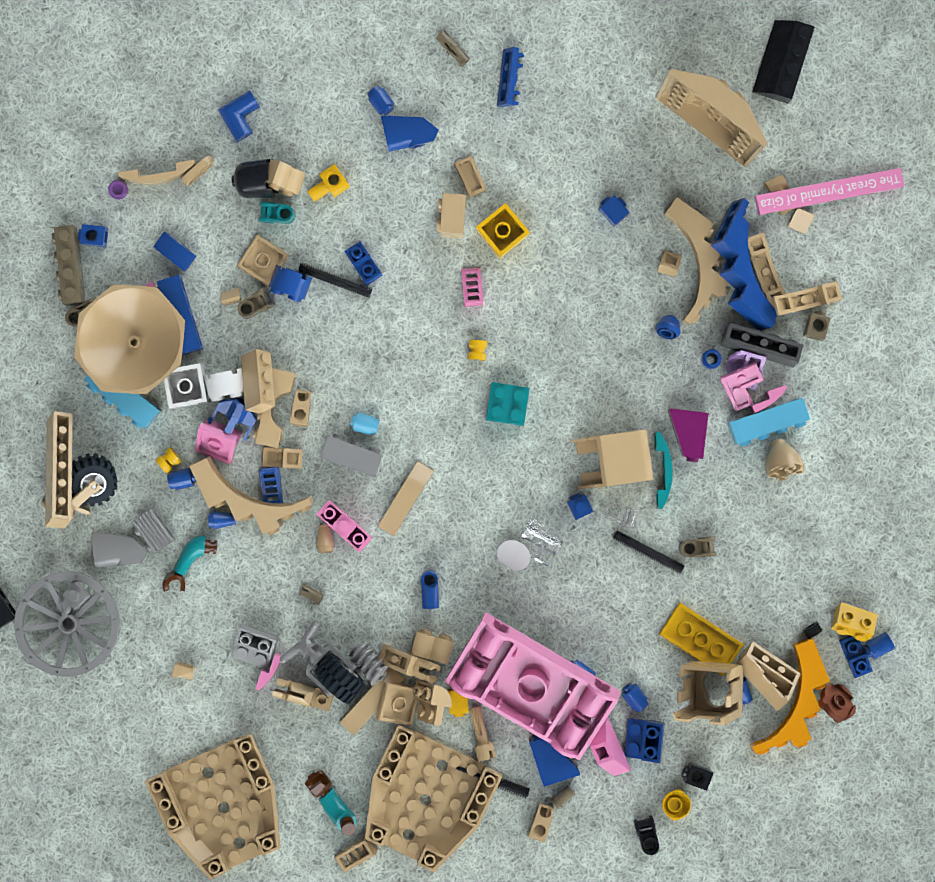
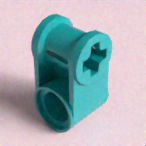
M260 202L259 204L261 206V213L258 222L290 224L295 220V211L289 205L271 202ZM290 210L289 218L283 219V211Z

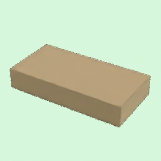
M472 155L454 163L469 198L487 191Z

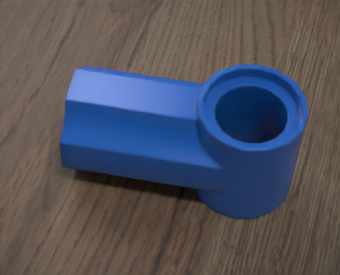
M426 570L421 576L422 609L439 608L438 575L433 570ZM426 575H433L435 581L432 584H427L424 581V577Z

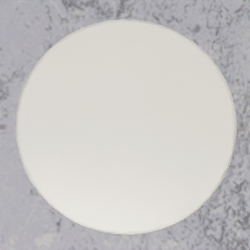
M508 540L498 547L497 558L498 561L513 571H520L528 566L530 553L521 542Z

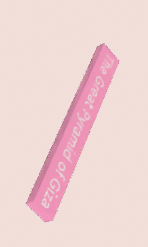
M901 168L756 195L754 198L758 215L903 188L905 186Z

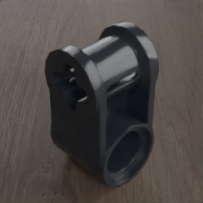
M651 815L649 818L639 821L633 820L643 851L647 855L656 854L659 850V842L653 816ZM649 840L655 842L652 849L645 848V843Z

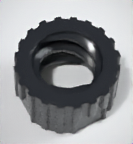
M814 622L804 628L803 632L810 639L822 632V628L818 622Z

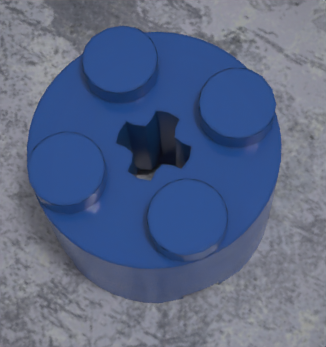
M276 264L269 283V287H271L270 292L278 295L285 293L288 294L289 299L301 302L302 299L305 300L312 277L289 268L282 267L281 269V266Z

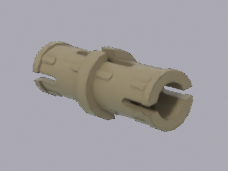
M445 30L438 34L436 40L447 50L446 53L448 55L451 54L461 67L470 60V57L459 47L460 44L454 42Z

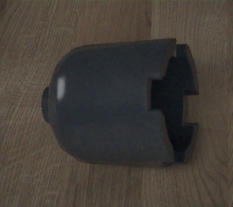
M271 159L247 161L240 163L236 167L231 181L239 195L244 198L276 197L275 193H279V191L268 188L269 184L266 183V180H269V163Z

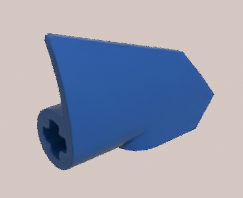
M381 116L389 152L408 147L409 149L422 147L425 143L433 142L439 129L423 117Z

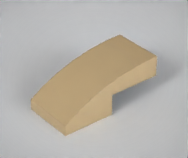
M263 447L261 466L302 469L303 450Z

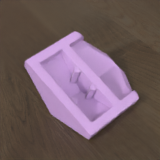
M740 349L728 357L726 363L727 373L753 362H756L760 372H762L767 356ZM758 383L747 387V389L755 391Z

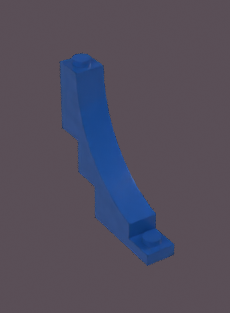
M742 198L731 203L711 246L726 259L719 275L735 288L728 304L753 327L762 331L774 326L777 314L775 308L761 291L752 270L748 250L749 222L743 218L749 202Z

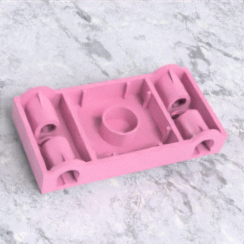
M485 612L445 680L458 694L477 700L547 741L562 755L576 758L577 760L581 759L618 702L620 690Z

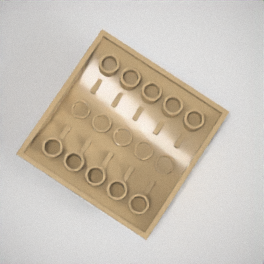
M671 69L656 99L746 168L768 144L748 102L745 101L746 98L737 91L733 92L729 88V84L722 79L718 80L715 77Z

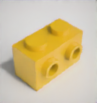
M841 602L835 609L831 629L841 635L853 636L859 641H868L874 635L878 614Z

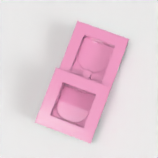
M786 385L765 392L767 400L749 406L751 412L756 413L774 403L787 389Z
M276 653L274 655L269 671L261 670L256 690L264 687L273 677L281 663V654Z

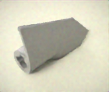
M100 532L91 533L93 557L97 569L142 563L148 552L133 537Z

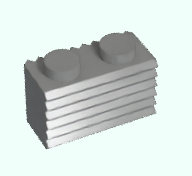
M149 509L132 522L134 525L133 531L138 537H143L146 541L144 546L149 552L158 553L175 540L154 509Z

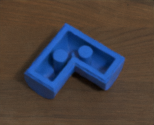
M249 90L217 110L237 143L253 134L244 117L260 108Z

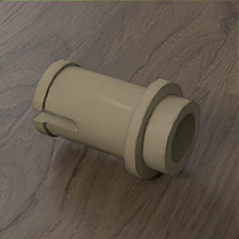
M305 583L298 593L313 601L314 605H319L324 597L321 590L317 591Z
M567 785L556 796H552L551 802L557 809L559 807L562 808V805L575 793Z

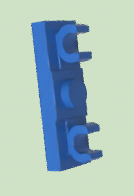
M516 47L503 50L497 100L498 107L519 105V102L513 100V96L520 95V92L514 91L518 79L517 69L523 67V64L518 63V58H523L524 54L519 53V48Z

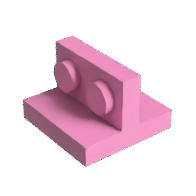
M207 418L205 423H201L198 428L195 452L208 457L211 456V458L230 465L243 432L233 429L232 433L228 434L224 432L226 425L215 421L209 424Z

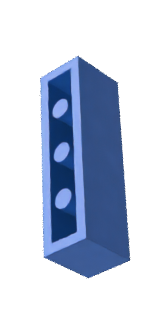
M176 275L157 281V288L185 320L182 356L203 350L182 277Z

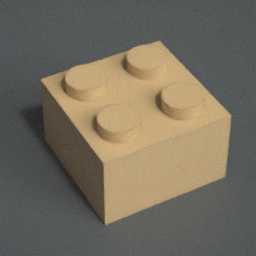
M443 193V197L439 198L438 213H441V218L437 217V232H440V237L463 238L466 195Z

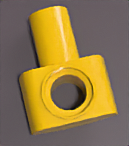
M333 164L319 173L322 181L307 192L315 202L329 192L335 198L350 188L337 166ZM332 176L339 177V182L336 185L329 183V179Z

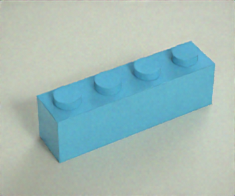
M89 376L84 379L91 391L101 393L103 395L102 399L106 403L116 405L118 407L117 411L124 417L127 415L133 419L132 423L139 429L142 427L148 428L161 412L158 407L141 394L103 392Z
M799 398L728 422L734 444H740L742 447L751 444V439L758 437L760 441L769 438V433L776 431L777 434L787 432V427L793 425L795 428L806 425L805 421L810 420L803 398Z

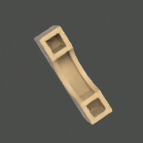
M272 368L275 402L281 396L292 393L296 378L295 373ZM273 408L260 414L258 413L257 420L260 421L259 428H255L253 439H256L255 443L280 448L284 430L276 424L273 418Z

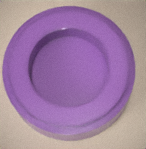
M114 180L110 183L108 192L111 197L120 200L128 194V187L123 181Z

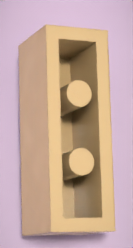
M255 349L241 356L245 410L260 414L275 407L271 353Z

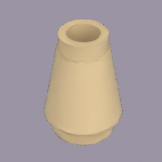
M319 525L316 542L318 553H331L335 545L330 526Z

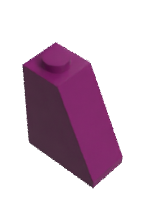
M668 409L682 457H687L686 461L698 462V459H703L709 413Z

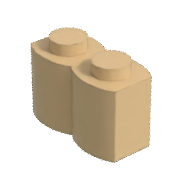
M271 159L269 163V180H266V183L269 184L268 188L276 191L282 190L281 194L285 196H299L306 174L286 163Z
M421 629V632L416 631L410 654L448 664L454 641L450 640L451 636L440 634L437 637L432 635V631Z

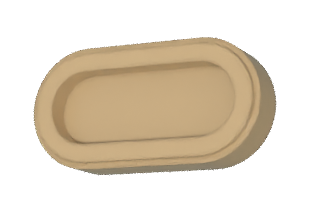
M210 155L206 156L183 176L181 181L185 186H190L213 166L214 160Z

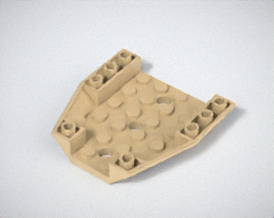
M398 725L372 779L365 839L381 847L384 844L417 860L418 865L435 872L478 828L503 775L488 765L478 762V760L414 729ZM439 760H445L448 763V767L445 770L437 768L436 764ZM456 767L466 768L467 773L456 770ZM477 773L481 774L479 778H476L474 775ZM424 794L429 795L431 798V802L427 805H423L420 802V797ZM406 829H411L414 832L412 839L404 838L403 832Z
M251 733L233 739L164 770L145 781L168 835L209 880L228 872L230 868L262 854L264 856L281 848L275 785ZM205 767L213 769L214 774L212 777H206L203 774ZM221 802L228 803V812H221L219 810ZM237 837H241L245 841V845L241 848L234 844V840Z

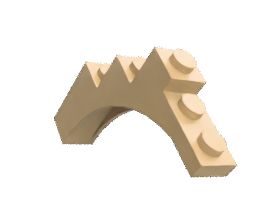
M676 197L664 216L675 223L683 232L692 247L697 263L698 287L696 298L692 308L683 319L685 324L690 325L691 323L695 324L700 318L701 314L699 311L702 307L707 308L712 301L711 295L716 299L720 296H725L729 290L727 286L729 283L712 269V267L716 268L722 259L711 244L704 240V238L708 240L713 233L712 227L714 223Z
M211 456L190 465V469L208 508L212 506L219 508L227 502L235 521L241 519L242 522L253 518V514L262 535L277 533L280 531L279 527L283 525L281 518L285 521L292 518L294 512L299 510L300 513L306 512L311 509L310 506L314 503L312 495L294 503H269L252 498L236 489L223 477Z

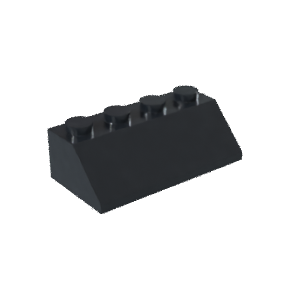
M792 20L774 21L752 93L789 104L793 98L815 26Z

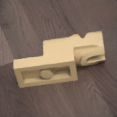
M383 644L378 661L382 659L384 661L383 665H387L389 668L429 683L436 682L437 677L425 674L426 671L420 668L423 667L440 672L439 665L387 644Z
M278 677L275 685L288 687V690L284 691L275 688L272 694L273 697L329 712L334 697L333 694L328 697L321 688Z

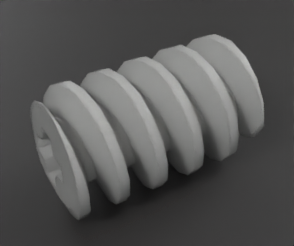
M366 642L354 648L349 656L352 657L353 662H357V668H361V673L366 674L365 678L370 680V684L373 686L386 678L388 666L381 667L384 661L382 659L376 661L379 654L372 656L375 649H367L370 643Z

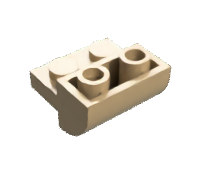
M417 680L413 690L414 699L420 701V705L417 707V719L432 725L441 726L444 707L452 706L448 691L441 686Z

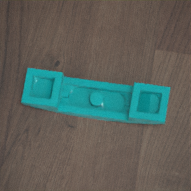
M654 432L655 452L662 451L664 487V490H656V508L663 509L671 490L673 468L670 451L664 437L660 432Z

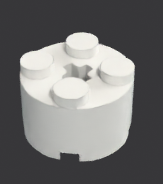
M238 368L237 372L235 369L210 374V377L209 374L203 375L208 398H211L212 402L223 400L225 395H230L231 398L244 395L242 368Z

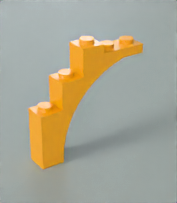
M806 638L792 644L797 658L798 672L801 673L798 679L794 703L787 717L772 734L750 744L755 754H765L770 751L769 748L774 746L777 748L785 746L789 740L791 745L798 748L807 745L808 741L812 740L804 718H813L817 716V712L821 711L813 689L820 690L825 688L826 683L830 682L812 638Z

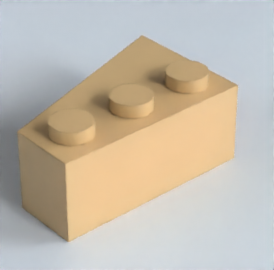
M753 641L742 651L736 663L743 665V674L776 711L789 702L801 675L800 672Z

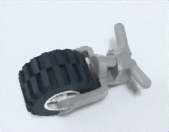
M313 621L305 635L301 638L302 641L296 643L280 657V661L286 663L300 652V656L309 662L306 675L322 689L324 694L328 697L333 694L340 701L350 704L366 687L365 683L355 671L357 666L335 646L328 645L323 649L312 637L319 627V623Z

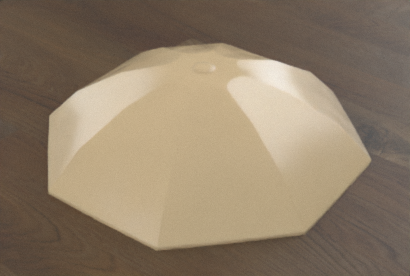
M113 284L79 313L74 358L103 392L147 394L181 365L185 320L157 287Z

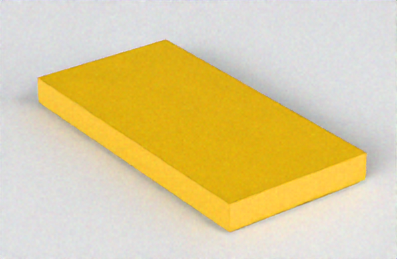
M680 602L659 632L660 636L703 662L732 664L744 646L743 643Z

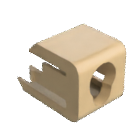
M647 429L601 436L591 435L588 438L570 440V443L576 442L577 455L598 452L601 471L581 473L582 486L576 487L577 490L592 487L602 489L605 486L654 480Z
M690 661L681 665L679 677L690 673L691 676L683 679V690L677 691V702L682 703L690 699V705L672 713L675 721L691 722L697 718L710 719L709 724L725 726L741 716L743 705V665ZM709 672L724 673L727 675L726 681L730 682L729 692L726 694L725 702L722 706H716L709 700L708 691L705 688V678Z

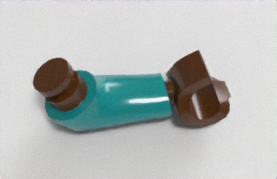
M205 536L192 538L182 550L174 566V571L165 575L162 582L164 592L170 589L169 583L172 580L180 581V591H185L183 575L187 573L196 558L203 557L204 553L209 554L213 552V554H216L217 540L211 542V540H206Z
M322 770L316 773L313 772L308 776L305 785L315 798L319 797L320 804L334 825L344 835H352L356 830V816L340 799L334 789L331 788L332 782Z

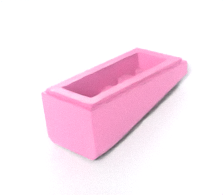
M461 269L464 307L483 306L481 269ZM477 273V277L466 278V274ZM478 281V284L466 285V282ZM478 288V292L467 293V289ZM479 296V299L468 300V297Z

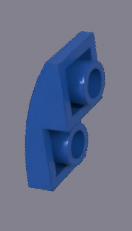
M163 232L153 246L185 272L197 257L167 232Z
M361 241L344 251L366 286L383 276Z
M853 636L839 640L854 678L873 671L861 641L856 640Z

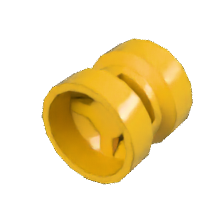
M469 340L468 346L471 351L468 353L467 359L486 361L487 355L484 351L487 348L488 341Z
M169 447L165 450V454L158 456L155 461L168 474L174 465L182 462V459Z

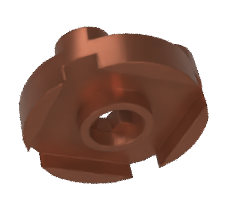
M831 683L821 690L820 699L818 700L819 707L836 723L846 721L856 711V706L851 701L853 696L845 686Z

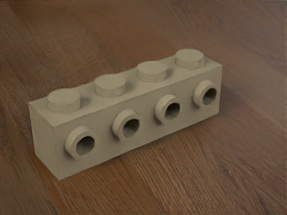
M73 225L54 227L52 242L56 245L54 260L55 263H58L56 279L57 282H60L61 289L58 290L59 301H62V304L66 306L78 305L86 301L78 229Z

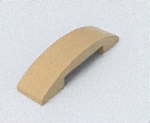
M195 160L175 163V171L141 176L140 171L137 169L118 172L121 179L135 184H164L182 178L197 162Z
M762 232L748 238L749 257L763 294L775 308L772 297L786 293L780 284L769 254V246Z
M836 281L814 288L775 296L772 299L776 314L780 316L842 300L838 282Z
M417 461L378 527L395 536L434 471Z
M388 667L386 678L380 683L373 685L340 721V724L351 734L355 735L377 711L384 682L400 684L404 680V677L398 671Z

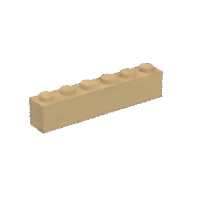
M53 411L47 420L45 527L65 529L71 521L73 418L71 413Z

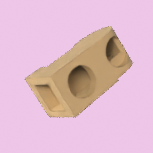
M296 390L290 418L291 425L308 427L312 398L311 391Z
M539 802L527 835L529 838L545 843L554 807Z

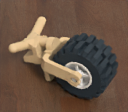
M90 453L85 454L86 457L84 458L82 456L77 457V462L75 460L72 461L71 520L75 515V510L89 515L91 506H95V503L102 505L104 500L108 502L110 500L109 496L113 497L115 494L114 490H117L118 480L112 463L106 460V457L103 455L99 458L96 453L93 456H90ZM42 499L41 504L44 506V508L45 499Z

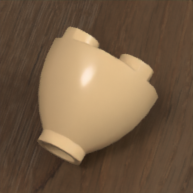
M778 439L770 443L771 448L765 462V471L768 478H776L777 481L786 480L788 478L787 475L801 474L805 471L800 455L790 445L786 444L785 439Z

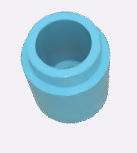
M358 412L357 416L353 415L350 426L353 427V431L367 435H376L380 420L375 419L376 417Z

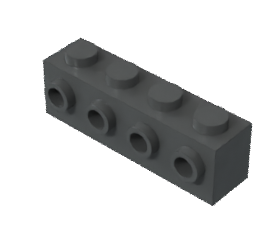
M730 322L725 327L720 345L736 351L744 349L767 356L766 360L792 368L799 363L803 344L795 340L783 339L775 334L763 333L758 329L747 328L741 324Z

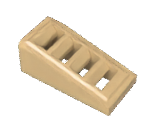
M364 836L335 855L334 858L345 873L376 855L378 849L374 843L366 840ZM359 847L363 856H360L356 848ZM352 851L357 860L354 861L349 852ZM344 855L347 857V859H348L349 862L351 863V864H349L348 866H346V865L344 864V862H345V860L343 859V856H344Z

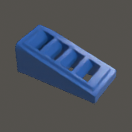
M279 467L259 469L263 502L283 503ZM275 473V477L265 478V474ZM276 481V485L266 486V482ZM277 489V492L267 493L266 490ZM275 496H278V499H279V500L268 501V500H267V497H275Z

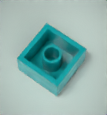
M492 382L486 421L524 426L530 388Z

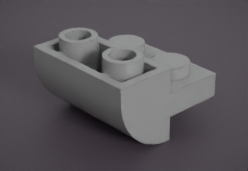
M241 624L235 640L232 657L268 669L279 636Z

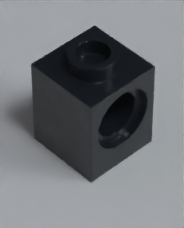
M689 762L688 766L685 765L682 771L683 781L700 789L708 790L713 771ZM695 771L701 772V777L698 780L692 779V774Z

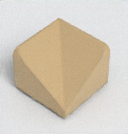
M178 662L174 665L171 678L179 676L193 680L196 667Z

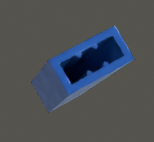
M535 734L532 735L529 743L543 787L580 775L579 769L568 757L556 751L547 741Z

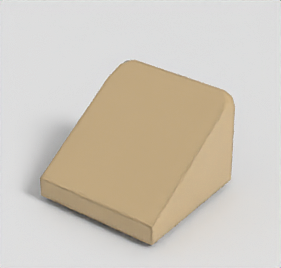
M796 208L788 227L806 234L815 215Z
M664 250L657 272L676 277L682 256Z
M239 288L221 293V303L224 306L242 301Z

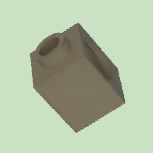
M820 311L809 314L803 337L824 341L831 318L826 317V313ZM815 320L821 323L820 330L814 329L813 322Z

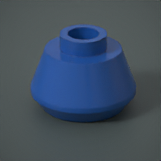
M667 315L659 320L655 325V330L662 338L675 339L681 333L680 322L675 316Z

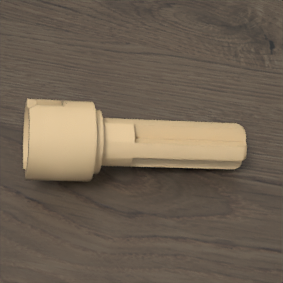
M472 707L470 712L478 743L474 746L477 760L480 762L496 758L493 742L488 740L481 707Z

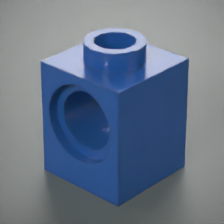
M82 224V229L78 231L80 244L84 246L107 247L108 228L105 226ZM96 231V238L90 241L89 234Z

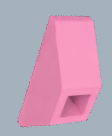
M330 500L316 514L359 553L372 539L356 521Z
M607 717L590 743V748L598 765L613 776L630 771L631 768Z

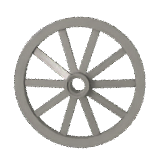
M59 572L41 578L24 593L16 609L14 631L20 650L35 667L51 675L76 676L93 670L111 654L120 632V615L113 596L102 583L83 573ZM58 580H73V583L82 582L97 591L76 613L75 609L71 607V611L67 615H61L31 600L41 588L47 586L56 605L62 602L52 583ZM101 597L103 598L110 616L80 619ZM27 606L58 621L24 626ZM64 606L59 608L61 613L65 610ZM67 618L73 620L72 628L66 626ZM111 622L108 641L105 642L81 625ZM59 628L34 651L31 649L25 632ZM77 631L104 648L91 662L87 660ZM64 633L55 666L37 656ZM71 635L82 666L62 668Z

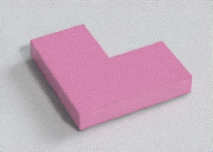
M756 362L720 377L735 412L753 405L747 387L763 381Z

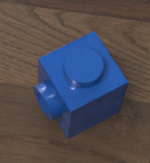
M614 195L610 198L607 196L600 203L599 211L613 227L630 213L625 208L627 205L621 197L617 198Z
M579 492L569 497L570 501L567 504L575 520L594 512L585 494L581 495Z

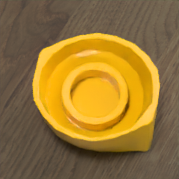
M680 788L674 789L667 793L662 801L663 812L673 821L682 819L689 813L691 801Z

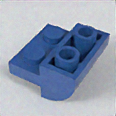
M628 718L625 757L661 763L665 723L656 720Z

